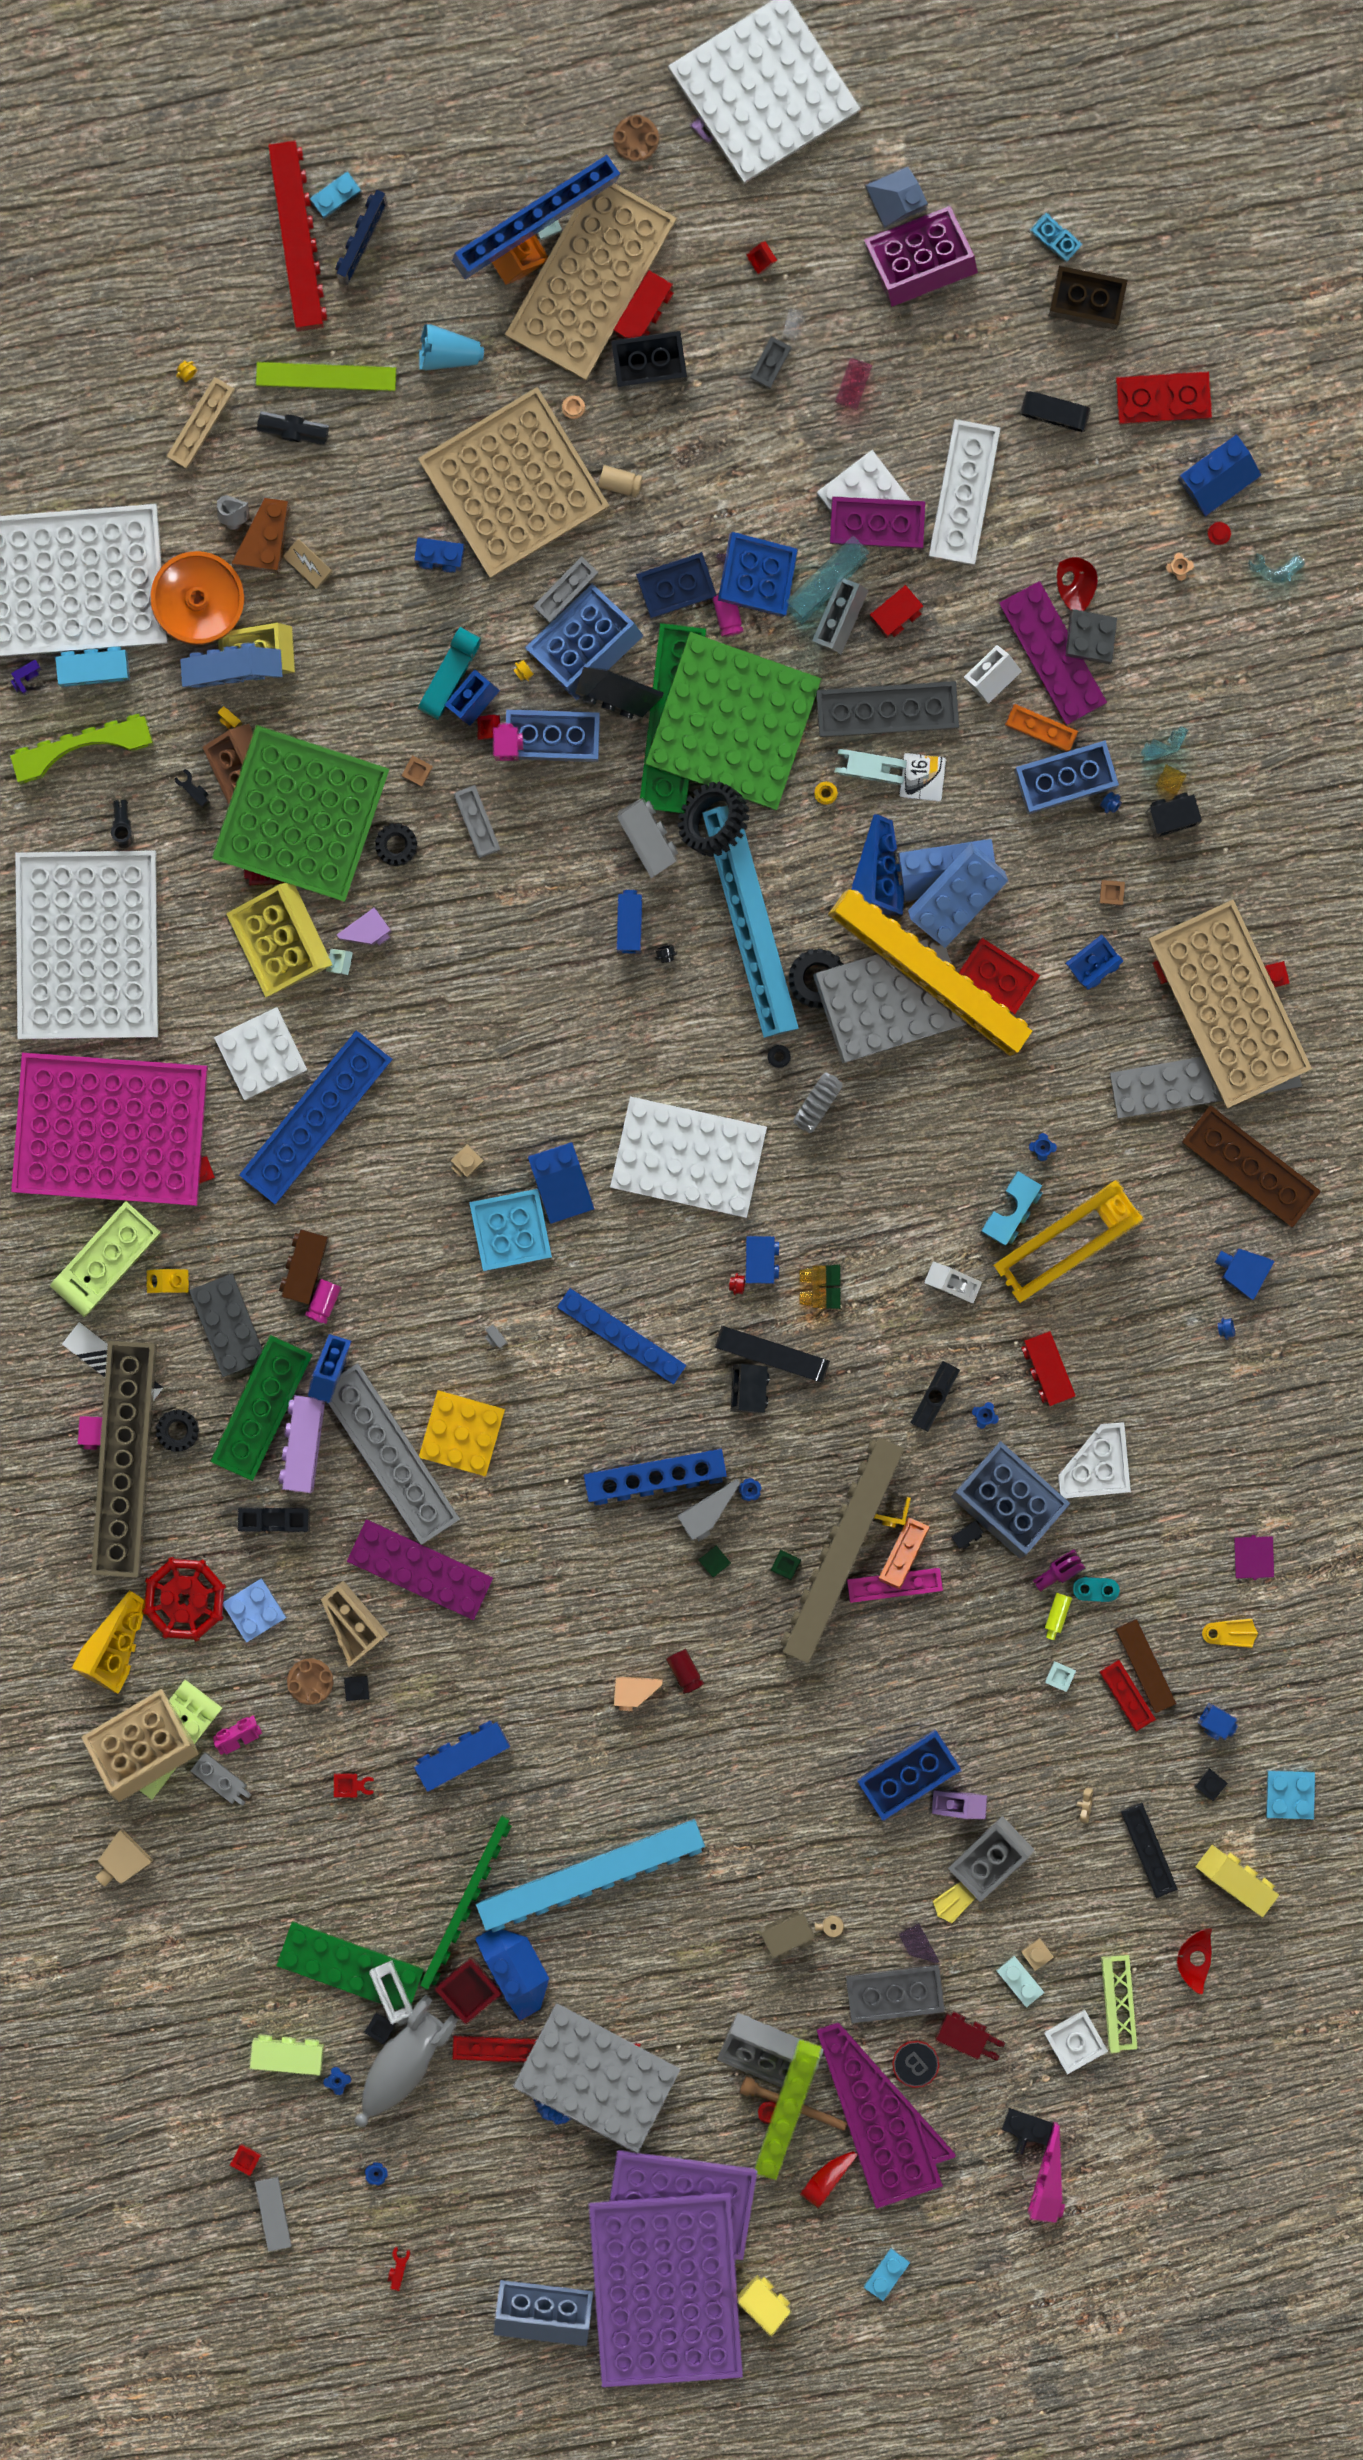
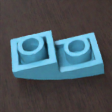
M1044 213L1029 230L1066 262L1082 245L1066 228L1063 229L1047 213Z

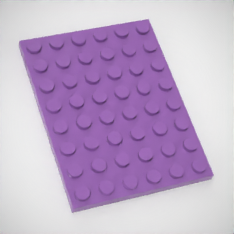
M730 2193L589 2203L602 2387L743 2378Z

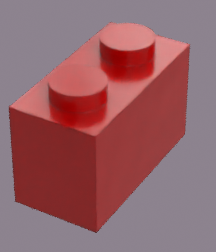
M905 585L873 611L869 618L886 638H889L891 635L895 638L904 630L903 625L909 620L913 623L922 615L920 611L923 609V605Z

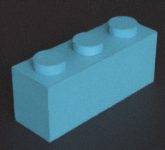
M109 647L107 652H98V649L84 650V654L75 655L74 651L61 652V656L55 657L57 679L60 687L130 680L128 655L126 650H121V647Z

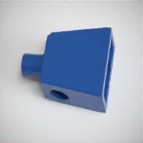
M1237 1249L1233 1256L1221 1250L1214 1263L1226 1268L1222 1278L1249 1300H1254L1275 1261L1242 1249Z

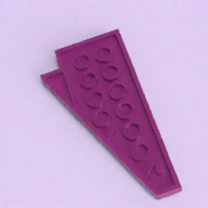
M839 2022L816 2029L876 2209L943 2187L936 2164L955 2158V2152Z

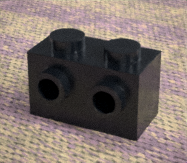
M733 1365L730 1412L765 1413V1409L768 1406L766 1386L770 1380L769 1372H767L768 1366Z

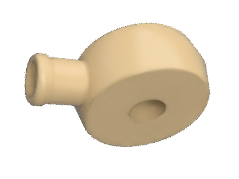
M828 1916L823 1923H815V1931L823 1930L825 1935L835 1938L843 1933L844 1923L838 1916ZM832 1924H835L836 1928L831 1929L830 1926Z

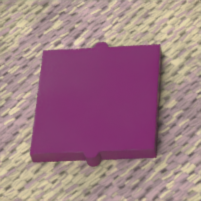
M1251 1535V1537H1234L1235 1578H1252L1257 1580V1578L1274 1577L1273 1536L1256 1537Z

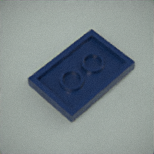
M702 552L636 574L651 619L713 599V597L717 596Z

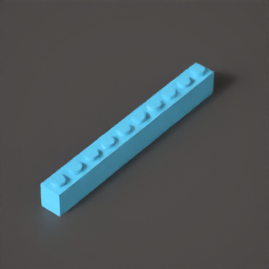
M728 805L702 813L709 837L714 836L724 826L729 813ZM741 829L740 832L744 835L742 839L739 837L735 838L738 844L735 847L729 844L730 851L726 853L722 850V855L717 856L714 854L763 1037L765 1038L799 1029L745 830Z
M693 1819L476 1903L485 1930L491 1929L492 1932L504 1929V1924L510 1921L517 1924L527 1920L526 1915L535 1912L537 1916L549 1911L548 1907L554 1904L561 1907L571 1903L570 1898L579 1895V1898L582 1899L592 1895V1890L601 1887V1890L615 1886L614 1881L623 1879V1882L632 1880L637 1877L635 1873L644 1870L645 1874L659 1869L657 1865L666 1862L667 1865H671L680 1861L679 1857L687 1853L689 1857L702 1852L701 1848L705 1847V1843L696 1820Z

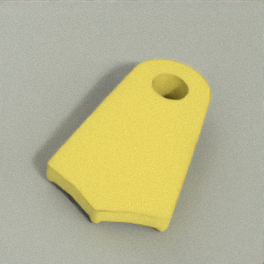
M960 1881L933 1900V1904L938 1917L953 1923L976 1897Z

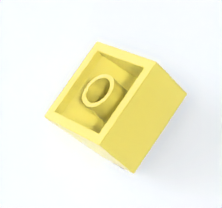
M756 2275L737 2294L738 2303L771 2336L789 2315L790 2308L788 2305L790 2302L781 2293L777 2295L772 2290L774 2286L766 2277L761 2279Z

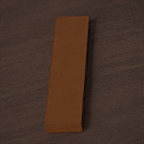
M1134 1619L1115 1628L1154 1713L1156 1714L1177 1704L1138 1620Z

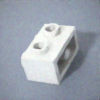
M996 645L964 678L975 693L989 704L1022 671L1012 657Z

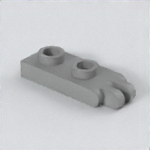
M206 1752L190 1770L232 1804L236 1801L243 1806L246 1802L239 1795L243 1794L248 1799L251 1796L245 1789L247 1784Z

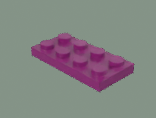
M832 496L830 544L923 549L926 501Z

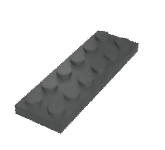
M956 681L817 690L819 738L959 728Z

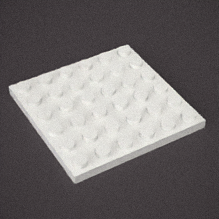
M772 0L668 66L669 71L743 184L858 113L861 109L790 0Z

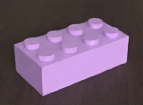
M294 1396V1400L289 1402L288 1414H292L291 1423H287L285 1437L289 1438L288 1446H284L282 1460L286 1461L285 1470L282 1469L280 1471L279 1484H283L282 1489L308 1493L314 1491L325 1401H319L312 1397Z

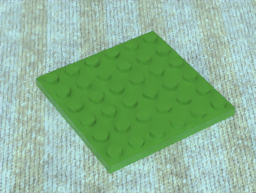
M689 632L644 765L701 785L706 784L709 786L710 782H715L716 784L717 782H722L743 795L746 801L776 811L822 678Z
M256 725L212 859L345 902L389 768Z

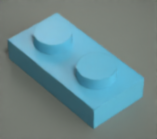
M347 171L312 196L310 200L321 216L326 218L360 194L361 189Z
M890 2248L864 2285V2288L884 2301L910 2264V2261Z

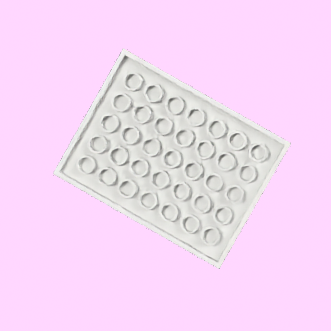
M157 504L0 516V657L107 649L109 647L168 644L167 633L157 623L150 601L153 581L162 567Z
M156 851L15 853L18 1039L158 1037Z

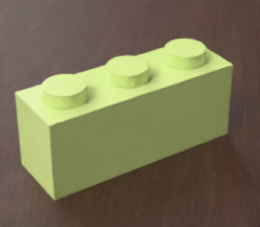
M258 2035V2038L252 2040L250 2069L320 2075L324 2044H319V2040L305 2039V2043L295 2042L296 2038L282 2037V2040H272L271 2035Z

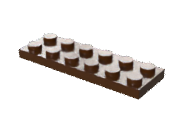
M1211 1105L1181 1142L1291 1228L1295 1226L1321 1192V1190Z

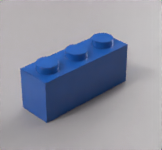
M329 1334L312 1376L308 1392L309 1397L319 1401L331 1402L347 1360L351 1345L350 1340Z

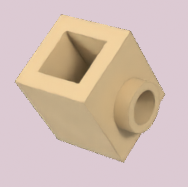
M467 1144L451 1159V1162L454 1164L451 1168L460 1177L465 1175L469 1178L484 1161Z

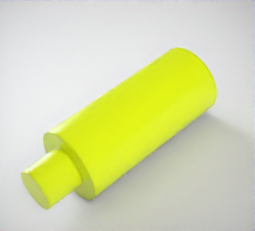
M1056 1592L1045 1628L1048 1629L1046 1638L1055 1640L1057 1632L1061 1633L1072 1597Z

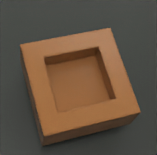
M412 755L401 776L423 787L433 766Z
M1101 880L1099 904L1123 906L1125 882Z

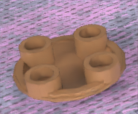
M639 114L628 116L621 120L613 133L614 147L618 154L626 160L633 162L644 161L657 150L659 143L658 130L654 123Z
M313 1658L303 1659L294 1664L287 1677L288 1690L292 1697L299 1703L307 1705L318 1704L325 1700L331 1693L334 1684L333 1674L329 1667L322 1661Z

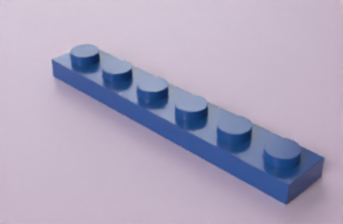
M569 1288L557 1308L672 1384L676 1382L686 1367V1364L571 1288Z

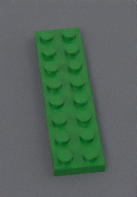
M660 623L653 689L664 694L650 709L644 764L689 632L706 637V628ZM644 765L640 799L644 798L646 802L650 801L655 811L685 814V811L681 808L687 802L689 780Z

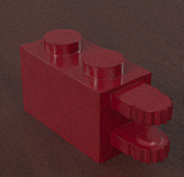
M953 2011L952 2014L946 2012L935 2036L937 2041L977 2060L983 2054L998 2061L1000 2056L996 2052L989 2051L984 2047L987 2041L992 2042L998 2047H1004L1006 2042L990 2035L986 2031L987 2026L977 2021L971 2024L965 2021L966 2016L956 2011Z

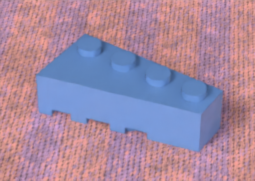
M255 643L241 644V648L237 646L224 647L222 652L219 649L207 650L205 655L203 653H190L189 658L180 659L182 687L203 688L225 685V683H241L244 680H264L265 677H283L281 649L255 647Z

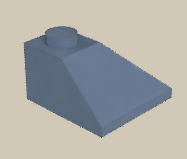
M905 167L866 185V189L884 228L927 210L928 203L909 167Z

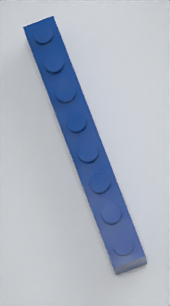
M608 155L602 157L455 252L452 262L464 279L469 278L616 183L620 172Z

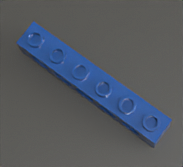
M722 1449L584 1474L588 1501H594V1506L607 1504L609 1498L617 1497V1501L631 1499L630 1494L640 1493V1497L654 1495L653 1490L663 1488V1493L676 1491V1486L686 1484L687 1489L700 1486V1481L709 1480V1484L723 1482L722 1477H727ZM700 1462L706 1463L709 1467L708 1473L704 1476H699L695 1472V1466ZM680 1466L685 1469L686 1475L682 1480L673 1478L672 1470L675 1467ZM653 1471H659L663 1476L661 1483L652 1484L649 1480V1474ZM630 1475H635L640 1480L639 1486L635 1489H631L626 1485V1479ZM608 1479L614 1480L617 1485L616 1490L612 1493H607L603 1489V1483Z

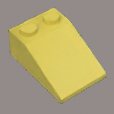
M273 623L232 630L225 637L218 640L221 652L224 651V647L237 646L241 648V644L255 643V647L281 649L282 674L295 672L292 626Z

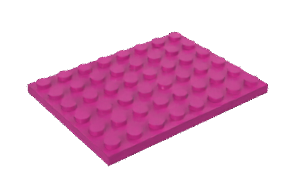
M22 1053L11 1192L198 1206L208 1066Z

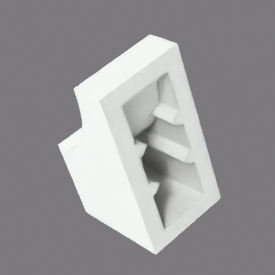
M932 1262L924 1282L970 1303H974L982 1284L979 1280L936 1262Z

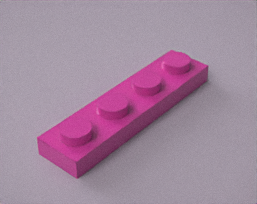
M940 1567L909 1571L900 1590L879 1581L880 1575L847 1579L850 1603L943 1591Z

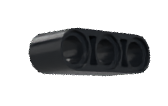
M1026 391L1020 415L1073 431L1085 432L1091 409L1087 406L1059 398Z

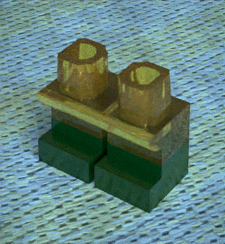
M840 1265L812 1266V1268L799 1270V1283L812 1282V1292H799V1304L820 1309H841V1288H819V1286H841Z

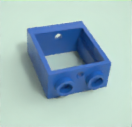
M623 890V894H618L617 953L641 954L642 894H637V890Z

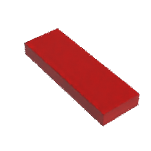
M1119 1659L1099 1671L1136 1732L1156 1720Z

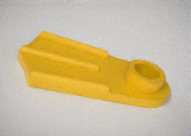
M1251 1618L1208 1623L1202 1630V1637L1209 1644L1247 1648L1253 1647L1258 1635ZM1211 1629H1215L1217 1631V1636L1215 1638H1211L1209 1636V1631Z

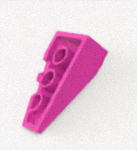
M1053 2121L1054 2124L1027 2212L1030 2219L1056 2223L1058 2217L1062 2218L1065 2204H1062L1059 2124Z

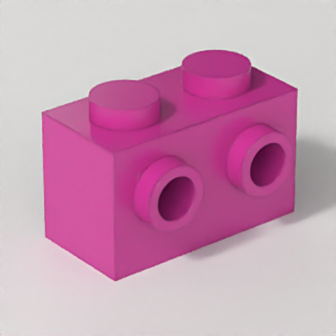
M499 724V728H494L495 761H519V750H523L522 733H518V729L513 728V724Z

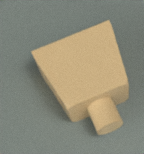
M122 1828L99 1858L98 1862L104 1868L95 1877L103 1886H106L113 1878L122 1884L149 1865L153 1859Z

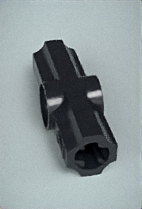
M261 411L257 423V432L280 436L281 439L300 443L304 441L326 446L329 425L306 421L305 418L286 414L282 416Z
M944 1361L941 1362L910 1421L911 1424L927 1432L929 1431L960 1369ZM936 1389L942 1395L938 1403H932L929 1400V1393L932 1390Z

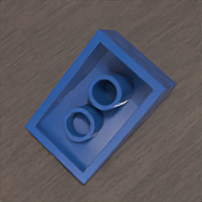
M572 1142L528 1156L550 1224L594 1210Z

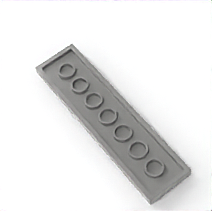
M1203 1057L1110 1073L1117 1119L1223 1101ZM1300 1075L1259 1094L1302 1087Z
M359 1363L343 1372L331 1402L328 1404L422 1545L460 1520V1518Z

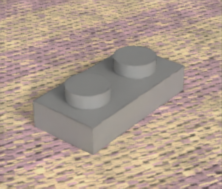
M494 1324L485 1329L488 1333L485 1338L492 1347L498 1346L501 1349L508 1344Z

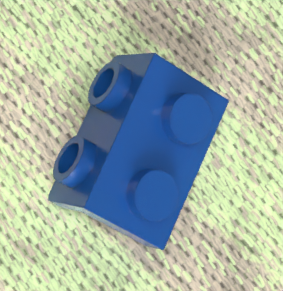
M1101 934L1065 964L1078 982L1089 990L1099 985L1101 979L1106 975L1115 972L1124 960Z

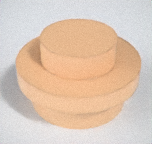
M569 396L562 403V411L567 418L578 419L585 412V403L578 396Z

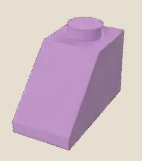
M373 908L339 932L337 936L342 941L367 945L377 943L380 946L390 938L388 934L392 931L376 909Z
M934 1790L932 1814L964 1819H985L987 1795Z

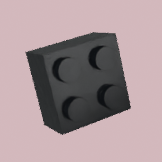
M1188 792L1175 795L1172 801L1166 802L1165 799L1152 802L1146 811L1153 839L1198 826L1202 822L1195 795L1188 796Z

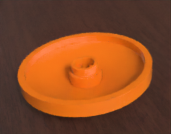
M186 552L167 561L158 571L151 588V608L157 623L169 636L182 643L205 645L222 639L236 626L244 606V590L238 574L224 559L208 552Z

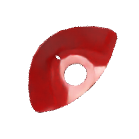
M1070 557L1060 561L1057 567L1058 591L1062 600L1071 611L1073 609L1085 611L1097 589V571L1090 562L1079 557ZM1069 571L1074 574L1072 583L1064 585L1062 582L1064 574Z
M1211 1928L1203 1929L1188 1938L1181 1946L1177 1957L1178 1970L1183 1980L1192 1990L1201 1995L1204 1991V1983L1211 1964ZM1195 1951H1200L1205 1956V1961L1200 1966H1195L1190 1961V1956Z

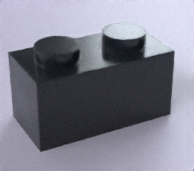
M974 1520L952 1535L951 1538L959 1549L963 1548L964 1550L970 1546L969 1542L972 1540L977 1541L983 1537L981 1534L984 1532Z

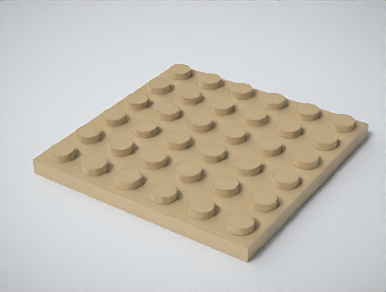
M538 387L418 458L490 579L609 508V504Z

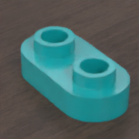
M1081 1577L1074 1582L1072 1587L1075 1597L1082 1601L1111 1602L1120 1593L1118 1583L1110 1578ZM1082 1585H1088L1089 1591L1085 1594L1080 1590ZM1106 1586L1112 1587V1593L1109 1595L1104 1593Z

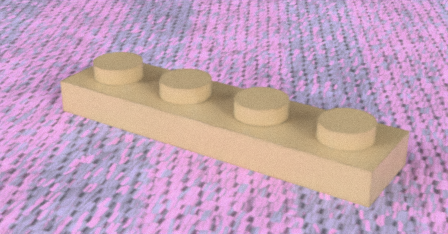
M216 377L213 378L169 451L167 458L185 469L189 468L234 393L235 389Z

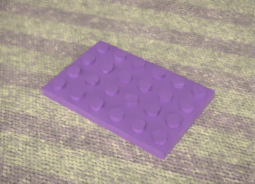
M617 2150L609 2201L730 2193L734 2258L743 2260L757 2170Z

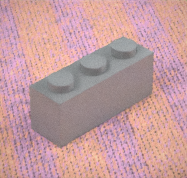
M839 577L812 641L824 649L841 655L868 590L858 583Z

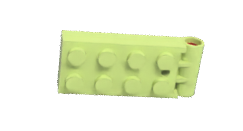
M125 1201L54 1279L50 1287L77 1312L86 1317L162 1232L130 1203ZM87 1276L90 1277V1282L88 1283L85 1281Z
M184 1680L169 1700L194 1744H196L222 1709L220 1705L187 1680ZM183 1715L188 1717L187 1721L182 1719ZM177 1768L139 1791L153 1800Z

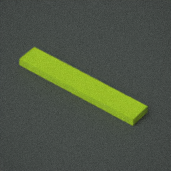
M257 362L256 386L396 392V367Z

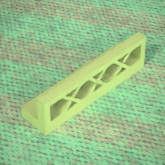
M1129 1955L1101 1957L1110 2053H1119L1120 2050L1137 2049ZM1125 1960V1971L1118 1977L1113 1973L1112 1961ZM1125 1975H1126V1983L1122 1980V1978H1123ZM1119 1982L1127 1987V1994L1122 2000L1115 1996L1114 1988ZM1127 1998H1128V2006H1127L1126 2004H1124V2002L1126 2001ZM1121 2005L1129 2010V2017L1124 2023L1117 2019L1116 2011ZM1129 2022H1130V2029H1128V2028L1126 2027V2025H1127ZM1123 2029L1131 2034L1132 2044L1119 2045V2034Z

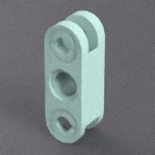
M838 750V755L848 758L847 768H835L834 773L903 785L904 777L889 773L891 767L906 769L907 761L851 750Z

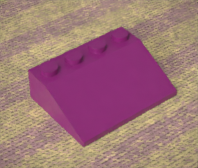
M951 206L864 239L891 307L978 273L975 256Z

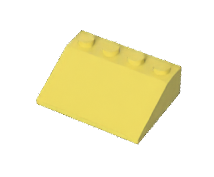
M289 883L279 884L226 913L265 997L282 991L333 965L295 885Z

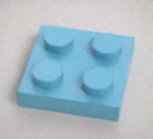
M1267 1771L1266 1818L1314 1819L1315 1772Z

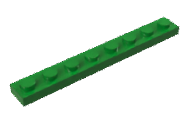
M501 1815L420 1984L421 1987L429 1989L430 1985H436L441 1975L437 1970L441 1963L446 1964L451 1952L447 1951L451 1942L456 1944L461 1933L458 1930L460 1922L466 1923L471 1912L468 1906L471 1900L476 1902L481 1892V1888L478 1885L481 1879H487L492 1869L488 1864L491 1858H497L502 1848L498 1843L502 1836L507 1837L512 1825L508 1824L509 1817Z

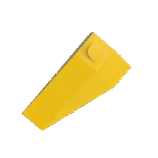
M128 1591L82 1647L71 1669L86 1679L119 1694L130 1672L131 1666L128 1663L131 1652H135L136 1644L133 1643L136 1631L141 1627L143 1619L142 1610H144L145 1600L134 1592Z

